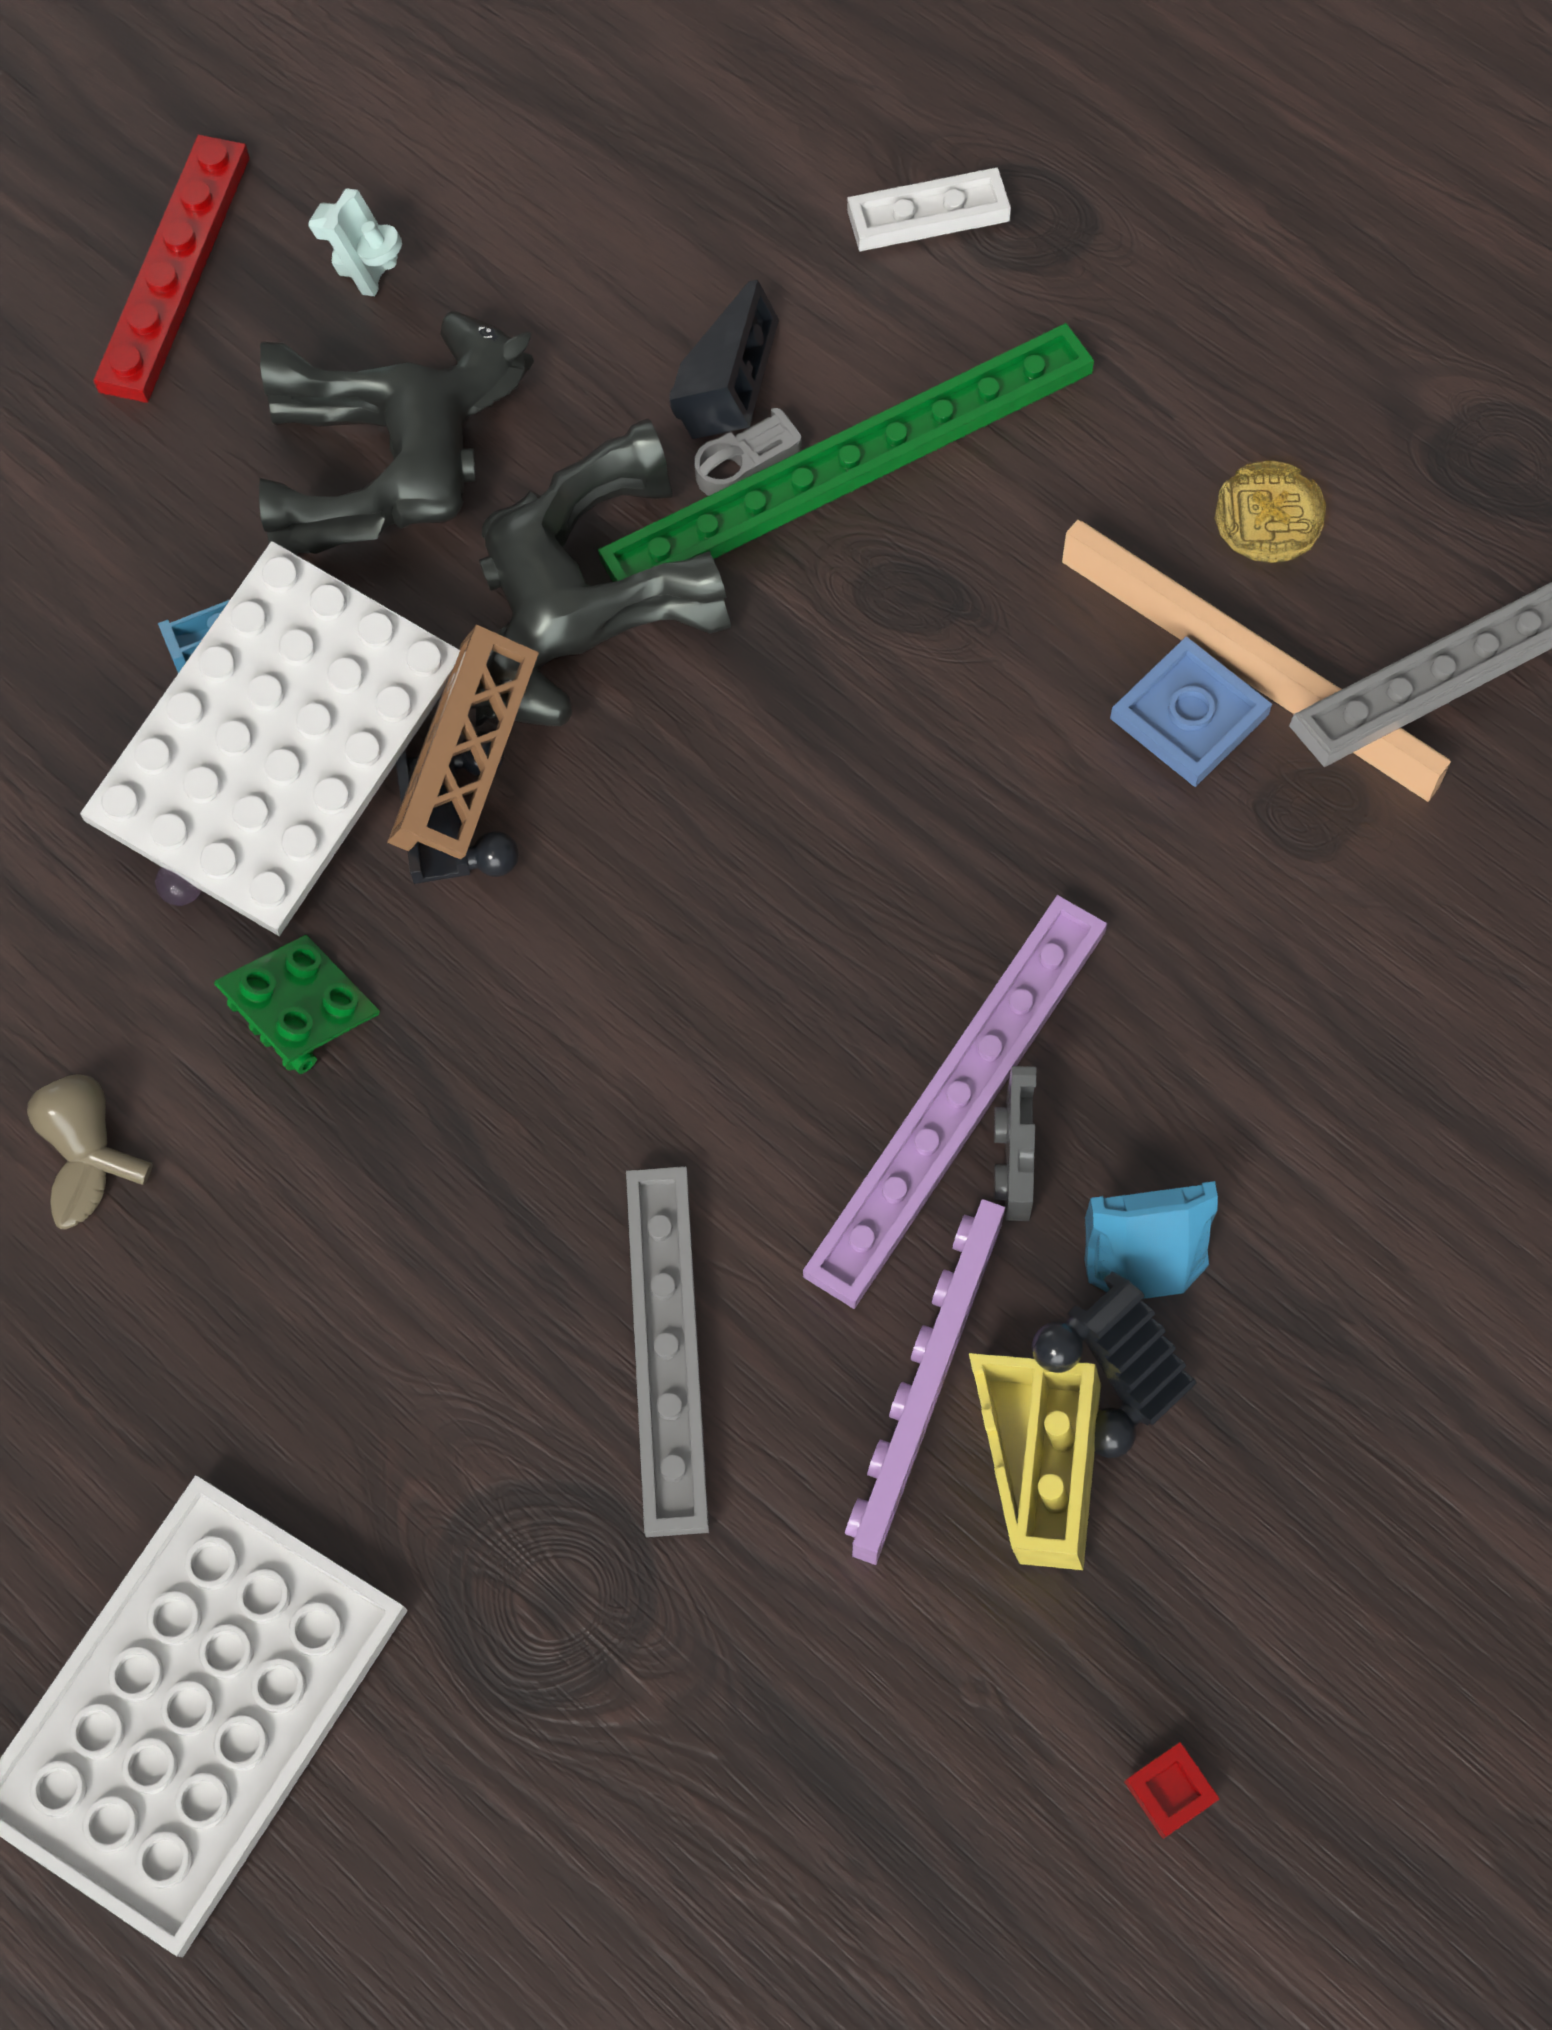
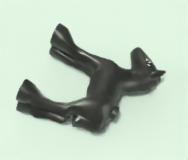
M457 311L448 312L443 318L440 335L458 364L442 370L407 362L358 372L326 371L313 367L285 343L261 342L260 367L265 395L268 397L273 424L294 422L317 427L354 424L387 427L390 434L389 449L394 459L365 488L338 497L306 496L283 483L260 478V514L263 529L268 534V543L270 544L273 541L295 555L297 553L317 554L344 543L377 539L386 527L393 524L402 529L411 524L445 523L454 519L464 503L462 500L464 482L476 481L474 448L463 449L462 425L471 415L483 411L488 406H492L494 401H499L501 397H505L512 390L518 388V384L525 372L534 363L533 356L523 352L527 349L532 333L524 332L511 338L501 330Z
M648 418L631 425L626 435L606 440L584 459L555 472L549 489L542 496L529 491L516 504L492 512L483 523L481 537L485 539V547L489 556L479 559V563L490 591L502 587L513 613L509 623L499 630L498 634L539 652L514 721L544 726H562L569 721L572 715L570 697L540 672V669L554 658L564 655L583 654L630 628L658 620L673 619L709 634L731 628V622L724 603V598H727L725 588L710 551L687 560L663 563L616 582L589 586L585 584L578 564L563 549L577 520L597 503L622 495L651 499L673 497L665 455L655 428ZM492 650L486 663L496 687L513 681L520 665L519 662ZM479 682L475 695L485 691L481 682ZM510 692L500 695L504 705ZM489 700L470 707L471 709H476L475 726H481L488 718L497 717Z

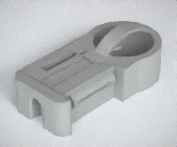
M773 408L771 409L772 417L764 419L739 433L736 437L732 432H729L718 439L705 443L699 448L695 456L696 482L700 490L707 496H710L800 452L801 434L781 409ZM727 459L735 461L741 467L739 472L727 479H715L708 476L713 468Z

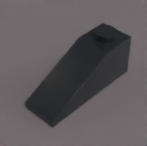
M758 279L749 281L680 363L674 386L670 391L669 400L674 416L683 422L692 439L750 427L779 318Z

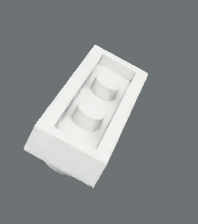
M998 167L847 197V211L859 251L1010 221L1011 207Z

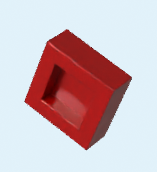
M1181 1742L1124 1782L1162 1839L1169 1836L1220 1799Z

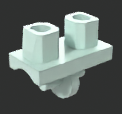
M345 189L336 204L324 202L319 204L309 221V227L316 239L330 241L334 248L332 264L339 276L352 277L362 295L375 297L379 290L378 282L385 270L392 269L397 264V254L400 252L402 239L393 226L378 225L358 190Z

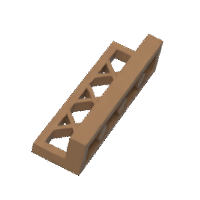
M477 624L461 643L460 652L446 683L387 842L408 852L417 842H420L458 859L466 856L539 654L537 651ZM491 650L520 663L513 681L496 687L486 666ZM479 682H481L485 691L475 695ZM510 692L504 705L500 695ZM489 700L499 723L495 731L477 737L468 718V712L471 706ZM462 731L467 742L457 745ZM491 742L486 756L482 745ZM471 750L481 772L477 782L459 788L449 768V764L453 756ZM444 783L448 793L438 796L441 785ZM473 793L467 807L463 796ZM450 801L453 802L462 822L456 839L426 827L433 808Z

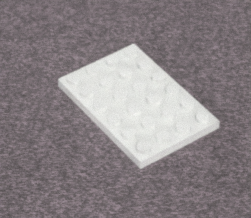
M271 541L83 808L80 815L88 824L280 937L442 695L460 650Z
M195 1475L0 1758V1837L175 1956L183 1958L408 1610L397 1601Z

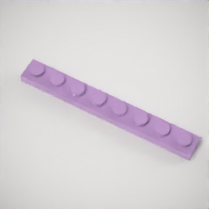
M1058 895L1055 897L803 1269V1278L851 1308H856L1010 1077L1011 1067L1018 1065L1104 936L1107 928L1106 922Z

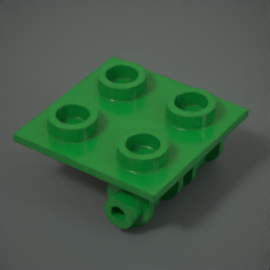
M307 935L220 977L214 982V985L228 998L227 1006L233 1012L238 1011L249 1023V1030L254 1035L261 1034V1043L266 1047L273 1046L276 1053L283 1059L282 1065L289 1071L295 1069L299 1074L309 1071L316 1063L317 1058L312 1054L314 1049L376 1017L380 1013L377 1007Z

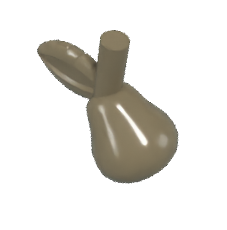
M81 1074L64 1077L37 1090L29 1100L27 1109L30 1124L36 1133L48 1141L67 1160L55 1178L50 1198L55 1225L62 1230L72 1228L78 1225L79 1222H83L97 1208L104 1194L106 1172L145 1185L153 1165L146 1160L106 1147V1099L104 1091L99 1082L91 1076Z

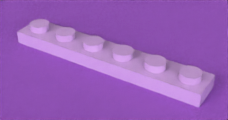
M982 1199L975 1218L965 1214L962 1218L952 1248L962 1252L954 1273L944 1269L940 1276L932 1300L933 1305L941 1307L934 1328L923 1325L919 1332L911 1355V1361L920 1363L912 1385L901 1382L889 1414L890 1418L898 1420L891 1443L879 1440L867 1475L877 1479L869 1501L860 1498L856 1500L846 1527L845 1534L855 1538L852 1548V1556L874 1565L877 1564L1002 1227L1005 1211L1003 1206Z

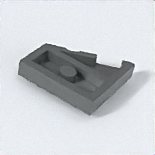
M1012 1066L1005 1107L994 1108V1143H1005V1164L994 1165V1200H1005V1221H1029L1034 1190L1035 1123H1033V1093L1036 1087V1067Z

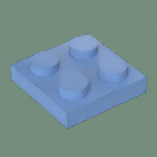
M1186 636L1112 707L1110 719L1196 787L1269 715L1272 703Z

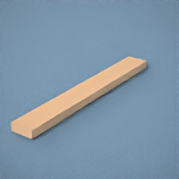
M1077 520L1066 532L1062 563L1178 639L1183 640L1187 636L1241 680L1291 713L1295 714L1342 690L1082 520ZM1402 728L1353 752L1427 802L1439 789L1451 763L1450 759Z

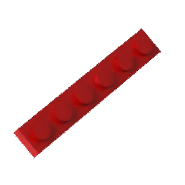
M203 135L197 136L93 381L99 393L146 403L149 402L250 159L246 144Z

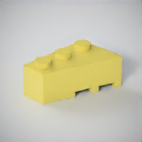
M969 1353L1010 1543L1019 1563L1083 1570L1095 1453V1425L1101 1389L1096 1365L1078 1362L1072 1369L1066 1372L1053 1373L1040 1367L1035 1359Z

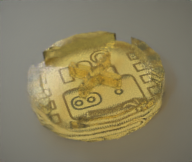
M1267 460L1243 466L1236 471L1235 476L1230 478L1228 482L1226 480L1219 492L1215 520L1221 537L1234 551L1251 560L1277 563L1297 558L1311 549L1320 536L1324 525L1326 503L1319 485L1313 479H1311L1310 483L1306 477L1300 475L1301 470L1289 463Z

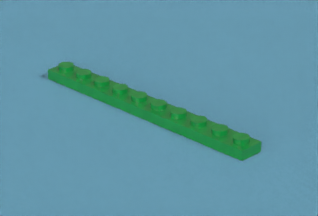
M1062 324L598 549L600 562L611 580L616 582L657 565L687 560L709 551L712 558L715 559L1092 374L1094 360L1068 324Z

